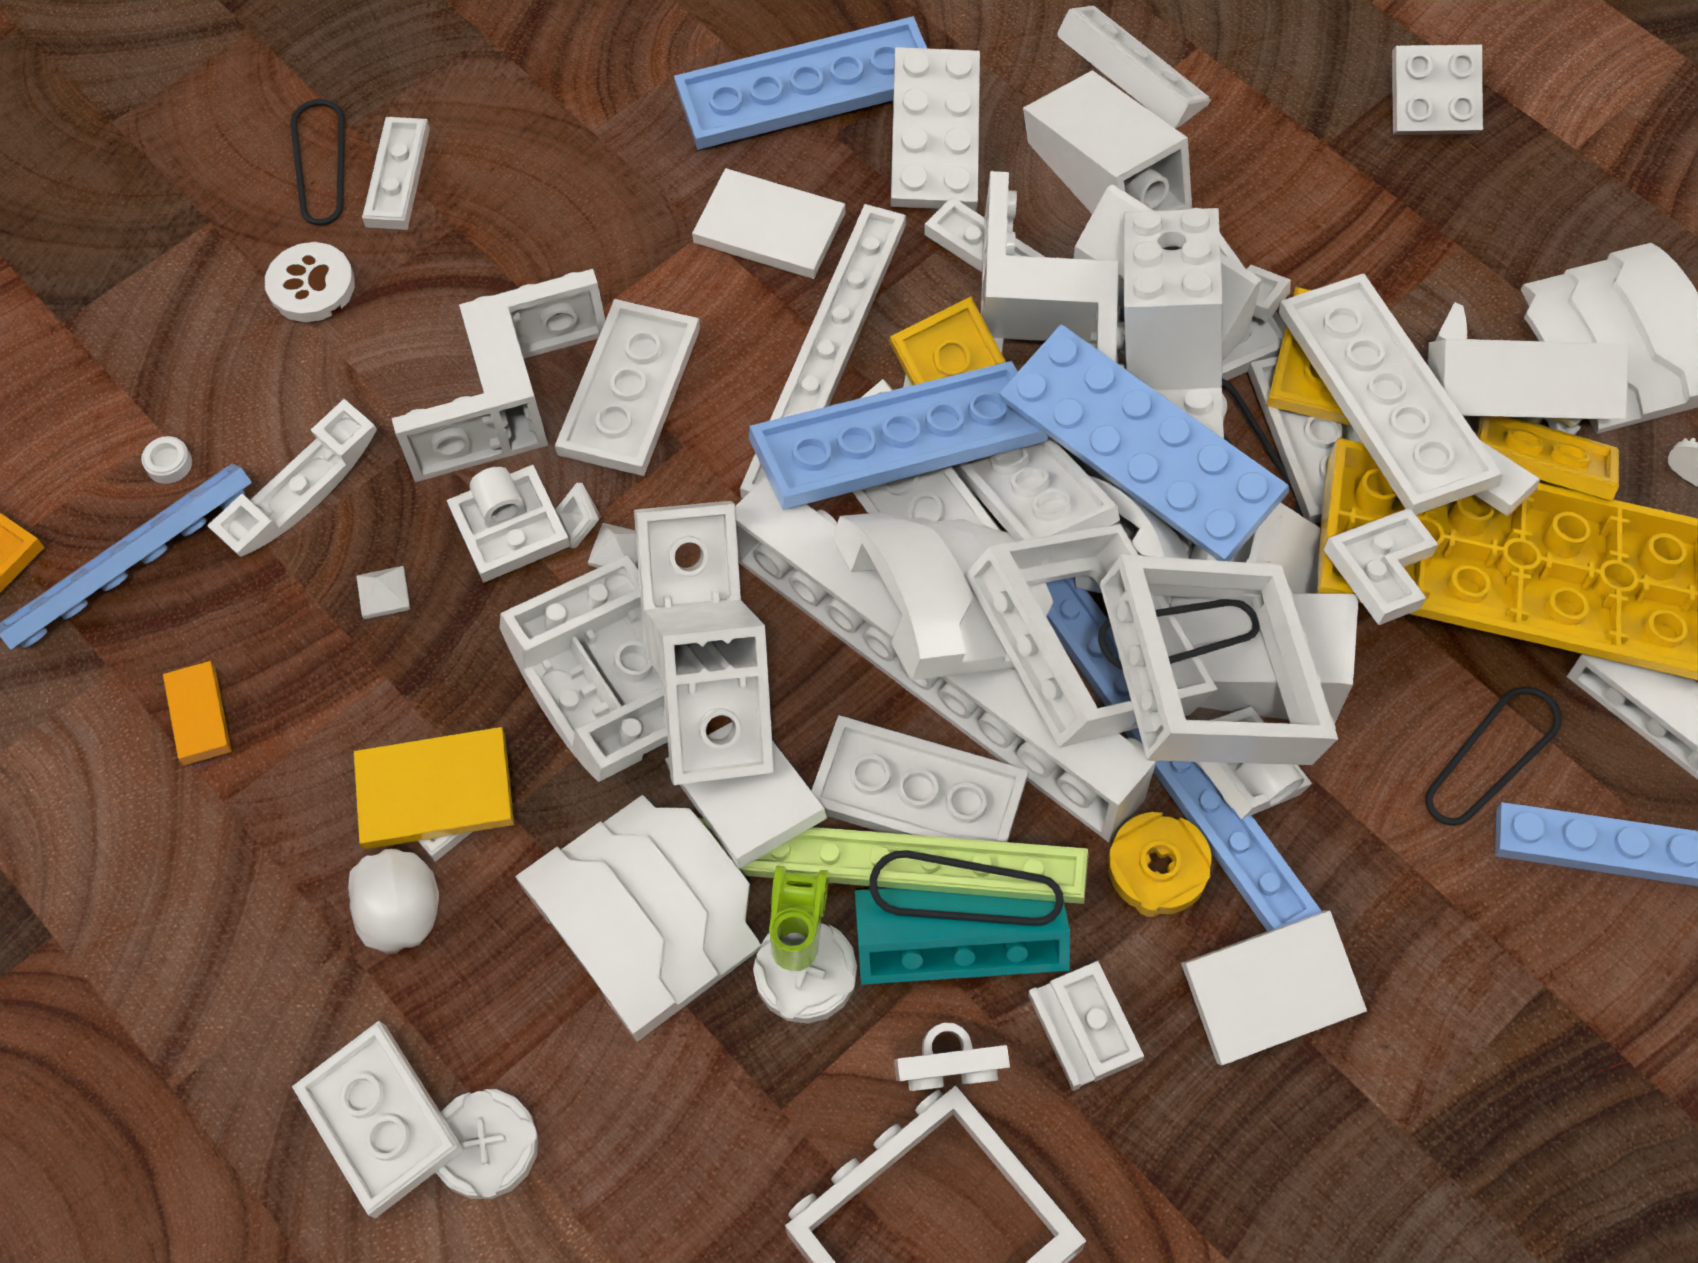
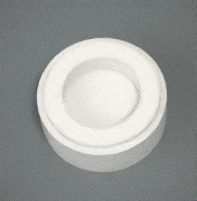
M170 436L160 437L153 440L144 449L142 465L154 481L170 484L181 480L188 474L192 466V456L180 439Z

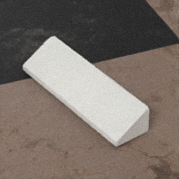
M1094 5L1068 10L1058 31V37L1174 128L1180 127L1208 106L1211 101L1208 95Z

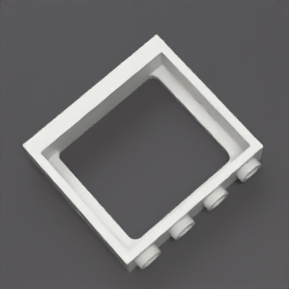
M1121 524L990 545L964 574L1059 748L1137 729L1138 725L1131 701L1097 708L1029 586L1087 575L1096 581L1101 590L1100 582L1121 554L1138 555ZM1151 595L1155 610L1170 608L1163 595ZM1174 615L1157 617L1168 657L1194 649ZM1199 656L1170 664L1184 714L1188 716L1216 692L1218 688Z

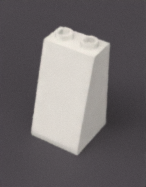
M1093 70L1023 108L1028 143L1091 214L1094 213L1103 194L1111 184L1154 211L1187 210L1192 208L1188 137Z
M1293 594V601L1302 629L1307 636V644L1316 672L1321 679V687L1330 715L1334 722H1336L1353 686L1359 598L1355 594ZM1174 596L1170 607L1222 599ZM1241 600L1255 611L1252 601ZM1235 606L1174 614L1194 649L1246 634L1252 629V621L1249 615L1241 608ZM1259 628L1255 638L1249 641L1199 655L1200 660L1218 688L1199 707L1236 712L1252 706L1259 716L1289 720L1261 628Z

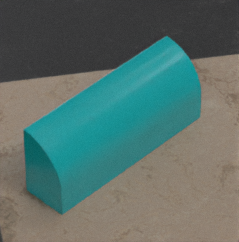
M898 888L877 889L881 898L886 903L898 908L1041 918L1050 914L1056 904L1054 901ZM870 889L855 890L861 985L1070 971V928L1065 904H1063L1061 913L1054 921L1046 925L1031 926L899 916L886 912L875 903Z

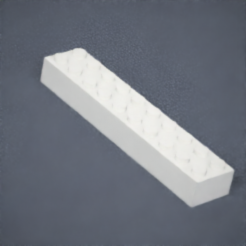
M767 476L735 506L739 564L1001 762L1029 770L1027 779L1029 783L1107 842L1113 839L1119 829L1144 802L1156 761L1147 760L1143 744L1134 738L1126 739L1117 733L1059 748L1015 667L911 681L891 645L902 613L877 569L850 571L832 538L837 522L827 512L823 510L816 512L807 504L782 510Z

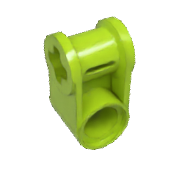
M776 866L772 888V912L769 932L772 956L775 962L783 969L800 971L809 967L816 958L821 921L825 914L827 902L828 870H820L816 875L787 872L785 866ZM790 933L802 934L807 938L798 946H788L781 942L784 936Z

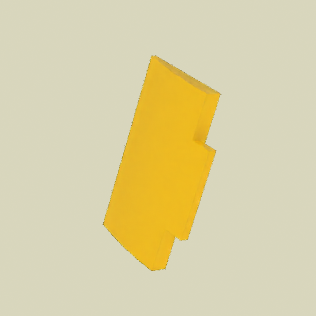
M1337 438L1327 461L1318 561L1317 593L1355 594L1323 550L1328 538L1405 510L1402 502L1365 445L1360 442ZM1543 480L1539 481L1537 489L1508 516L1476 495H1471L1416 515L1438 543V546L1431 557L1403 567L1426 597L1421 608L1409 614L1698 680V518L1613 500L1612 502Z

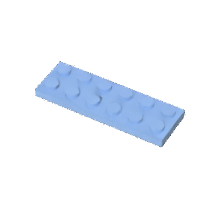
M914 16L675 75V87L696 148L699 150L892 101L894 95L895 47H927Z
M1062 324L1058 326L999 393L1002 402L1218 561H1230L1289 493V485Z
M1012 361L749 426V441L782 510L1048 441L1049 436L1001 401L999 393L1018 373Z

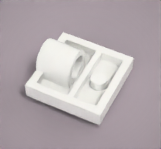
M1482 45L1396 46L1392 50L1393 135L1479 134L1483 130Z
M534 465L511 474L503 467L487 468L472 478L470 491L447 500L483 583L570 547L568 536Z
M1252 706L1210 720L1264 723ZM1196 762L1205 771L1223 795L1225 802L1234 809L1240 819L1297 797L1312 784L1298 765Z
M942 1023L932 1027L922 1041V1056L894 1059L896 1081L908 1080L909 1091L944 1087L943 1076L961 1074L962 1084L998 1080L997 1069L1010 1067L1007 1045L973 1049L969 1034L955 1023ZM950 1032L959 1039L961 1051L933 1054L932 1042L939 1033Z

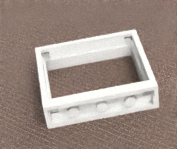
M1127 554L1119 556L1100 582V587L1147 760L1313 765L1338 740L1335 722L1330 715L1321 687V679L1316 672L1307 644V636L1302 629L1293 601V594L1288 586L1282 565ZM1151 595L1252 601L1290 724L1186 720Z
M956 1085L944 1095L940 1090H937L924 1099L915 1110L919 1116L903 1129L899 1124H895L886 1130L874 1142L873 1145L877 1150L862 1163L854 1158L841 1167L831 1178L835 1185L819 1198L812 1193L802 1199L789 1212L788 1215L792 1220L785 1225L787 1236L808 1263H836L812 1231L954 1115L1055 1236L1026 1263H1069L1083 1250L1086 1243L1085 1238Z

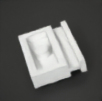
M1098 961L1051 980L1049 984L1038 989L1035 987L1029 990L1028 997L1072 1091L1080 1089V1086L1087 1083L1096 1082L1143 1061L1144 1054Z

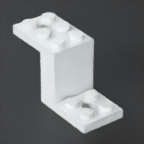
M990 171L984 216L981 316L993 338L1046 341L1058 326L1062 324L1118 364L1119 350H1123L1125 341V322L1119 321L1120 307H1124V279H1118V261L1014 256L1015 232H1012L1013 219H1015L1017 191L1008 190L1009 172Z
M1191 208L1187 210L1125 212L1124 318L1126 370L1224 439L1222 406L1223 301L1219 209ZM1170 246L1180 247V249L1173 251L1164 250L1163 248Z
M593 269L579 273H568L563 277L523 285L515 290L493 296H482L473 301L459 304L484 393L472 397H459L450 403L428 409H415L406 415L392 418L395 434L415 482L548 446L524 358L599 338L606 320Z
M732 501L634 510L644 651L664 683L670 778L672 783L680 785L774 773L765 625L741 601L735 504ZM688 542L697 544L700 548L698 562L688 568L678 566L675 562V553L678 547ZM719 715L730 717L732 728L726 737L711 739L706 735L707 724L712 718Z

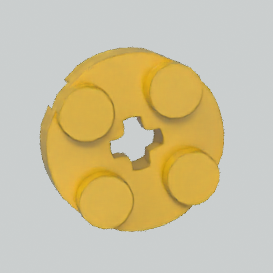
M1161 812L1140 814L1127 821L1119 829L1108 855V873L1113 887L1124 901L1136 907L1140 914L1147 917H1155L1159 914H1174L1187 909L1201 897L1210 877L1212 854L1209 844L1201 831L1188 820L1179 817V820L1172 817H1164ZM1151 853H1156L1160 858L1166 856L1171 858L1172 862L1167 868L1168 873L1161 874L1158 871L1153 872L1150 870L1148 865L1151 862L1149 856Z

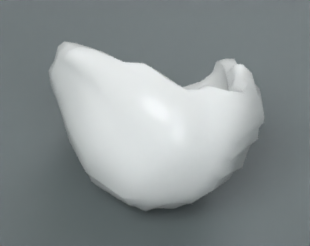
M385 849L379 854L365 856L352 868L349 874L348 885L350 911L355 931L365 946L377 949L388 955L397 953L404 948L420 945L433 929L439 902V890L434 873L426 863L415 853L402 852L398 849Z

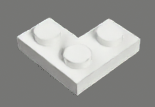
M1411 508L1332 536L1328 538L1323 550L1377 624L1381 625L1421 608L1426 597L1403 567L1431 557L1438 543Z

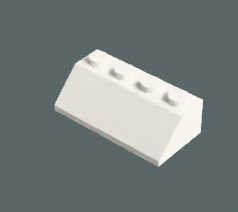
M1111 184L1103 194L1077 241L1073 259L1118 261V279H1124V213L1154 210ZM1170 246L1163 249L1173 251L1180 249V247ZM1220 253L1223 301V361L1249 333L1262 279Z

